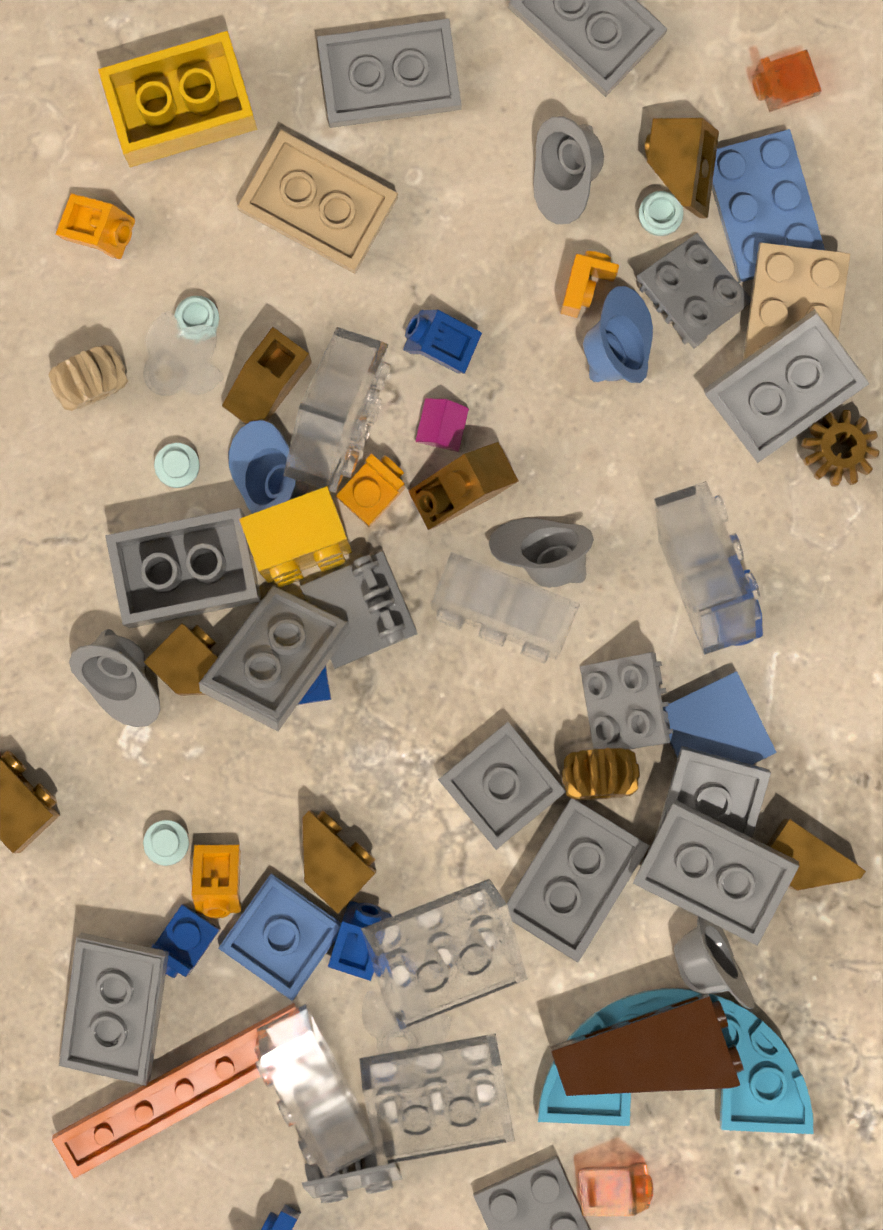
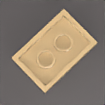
M280 130L237 207L240 212L356 274L396 203L398 193Z
M759 242L743 361L814 309H816L838 339L850 253Z

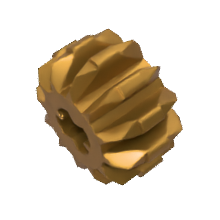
M843 410L841 412L839 422L832 412L826 414L823 417L824 426L815 422L808 427L810 433L815 438H805L801 444L803 448L815 451V453L803 459L804 464L808 466L818 462L821 466L815 472L814 478L820 480L827 472H831L830 485L832 487H837L840 484L842 475H844L849 485L856 484L858 482L857 471L868 475L873 470V467L866 459H875L880 453L875 447L867 446V443L874 441L878 437L877 432L862 433L861 429L867 423V419L863 416L854 425L850 424V410ZM836 438L840 439V444L846 441L850 447V450L844 454L845 459L841 458L842 453H838L835 456L831 450V447L837 442Z
M623 748L571 752L564 759V769L562 770L563 784L566 788V795L572 799L598 800L631 796L638 790V780L640 778L636 753L630 749Z

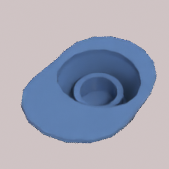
M617 286L608 292L603 304L600 321L584 337V353L589 363V378L593 382L604 380L620 381L625 379L630 383H641L647 377L648 360L653 339V324L644 300L635 290L627 286Z
M258 420L251 421L240 428L233 438L229 450V469L250 512L253 514L305 495L310 480L308 469L302 460L292 453L283 435L274 424Z

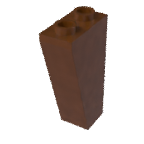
M699 994L550 1046L566 1096L728 1089L740 1086L737 1073L744 1071L735 1044L727 1047L721 1030L728 1027L723 1007L719 1000L711 1002L710 996L707 994Z

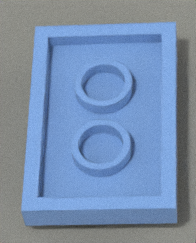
M790 129L717 149L712 191L739 283L754 279L759 242L825 250Z

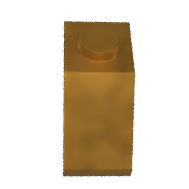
M653 118L651 133L647 135L645 141L647 163L684 208L698 218H708L719 131L703 118Z
M783 819L766 844L799 861V867L789 885V888L799 891L861 879L866 870L791 819Z

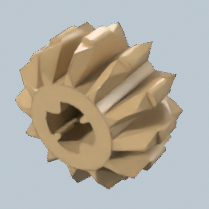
M108 345L96 346L58 363L48 374L52 384L50 387L55 398L60 401L64 410L70 411L81 409L106 399L108 396L124 388L128 382L125 374L126 369L120 356H117L113 347Z

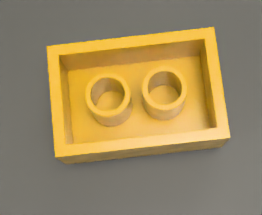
M228 30L98 69L121 149L130 168L258 130Z
M328 486L239 519L258 572L268 583L275 581L278 587L303 579L302 571L318 565L321 571L346 563L344 555L352 553Z

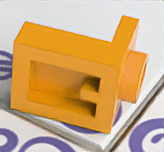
M71 193L55 235L65 241L98 249L112 258L121 259L126 246L131 240L135 218L113 204Z
M585 251V255L576 254L560 314L577 318L581 306L590 308L596 281L588 280L589 276L614 282L619 265L612 263L611 257L604 253Z
M372 453L365 459L366 463L336 495V498L369 528L405 489V483L400 479L404 472L386 455L379 460Z
M194 845L192 899L196 913L204 914L211 918H224L230 913L241 912V899L239 895L240 845Z

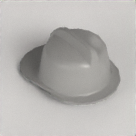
M564 116L551 117L545 121L537 133L534 197L541 213L547 220L555 224H570L581 216L587 206L591 181L598 176L604 163L603 147L598 137L593 133L592 126L586 124L577 125L575 121Z
M522 518L512 520L495 530L489 540L491 554L497 560L524 568L530 578L538 585L551 588L568 583L584 582L587 575L585 566L586 553L591 549L594 539L591 530L583 525L564 524L537 518Z
M107 629L101 632L92 644L80 646L72 652L69 660L72 673L112 718L133 727L149 726L158 718L161 710L159 697L145 677V655L136 643L130 639L118 636L112 630Z
M698 916L697 927L684 935L674 947L678 968L684 983L694 992L709 995L729 991L745 1008L753 1009L755 1005L753 995L735 962L732 949L723 929Z

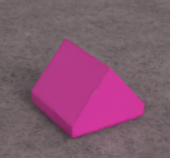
M425 398L415 442L459 452L469 408L448 399Z

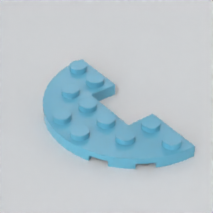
M660 988L623 997L595 1012L567 1040L694 997L700 993L694 992L692 989ZM709 994L711 1002L719 1000L728 1022V1027L721 1029L726 1045L728 1047L735 1044L744 1071L737 1073L740 1086L721 1089L720 1129L729 1131L814 1134L813 1113L808 1089L803 1075L800 1073L786 1045L769 1026L747 1009L718 995ZM553 1061L543 1084L537 1120L538 1122L630 1126L631 1093L566 1096L555 1062Z

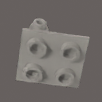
M698 233L637 275V281L642 286L639 289L641 293L645 292L655 306L660 305L656 311L659 314L663 311L668 314L665 322L669 324L673 321L675 323L673 327L683 338L682 342L684 345L689 342L693 349L705 341L709 334L751 303V297Z
M383 551L372 556L366 555L358 558L349 566L300 586L307 602L350 623L349 634L331 658L334 669L418 634Z
M650 652L580 666L593 749H635L670 743L669 734L673 733V729H670L667 711H663V707L669 706V703L662 702L661 694L667 693L666 688L660 689L659 685L663 684L660 671L662 662L657 661L656 653Z
M385 1142L362 1147L366 1169H362L358 1148H353L356 1171L349 1172L345 1151H340L343 1174L339 1173L335 1153L313 1157V1162L304 1164L307 1182H302L303 1188L312 1198H320L321 1203H332L347 1199V1191L365 1188L367 1194L390 1190L393 1188L392 1181L402 1179L401 1173L395 1163H398L395 1145L386 1146Z

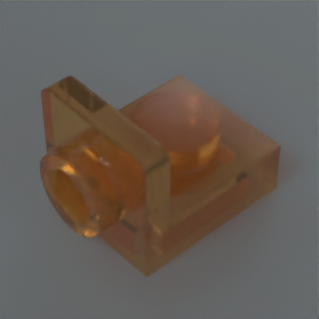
M807 49L770 61L769 57L759 59L755 75L751 77L757 99L759 101L765 100L769 112L819 96L822 91Z
M635 1162L629 1166L584 1167L578 1170L582 1216H635L650 1207L654 1188L652 1178L647 1174L645 1162Z

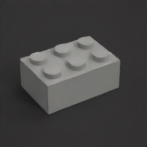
M237 508L105 535L122 624L128 628H135L260 602L262 599L254 559L239 520L245 517L243 511Z

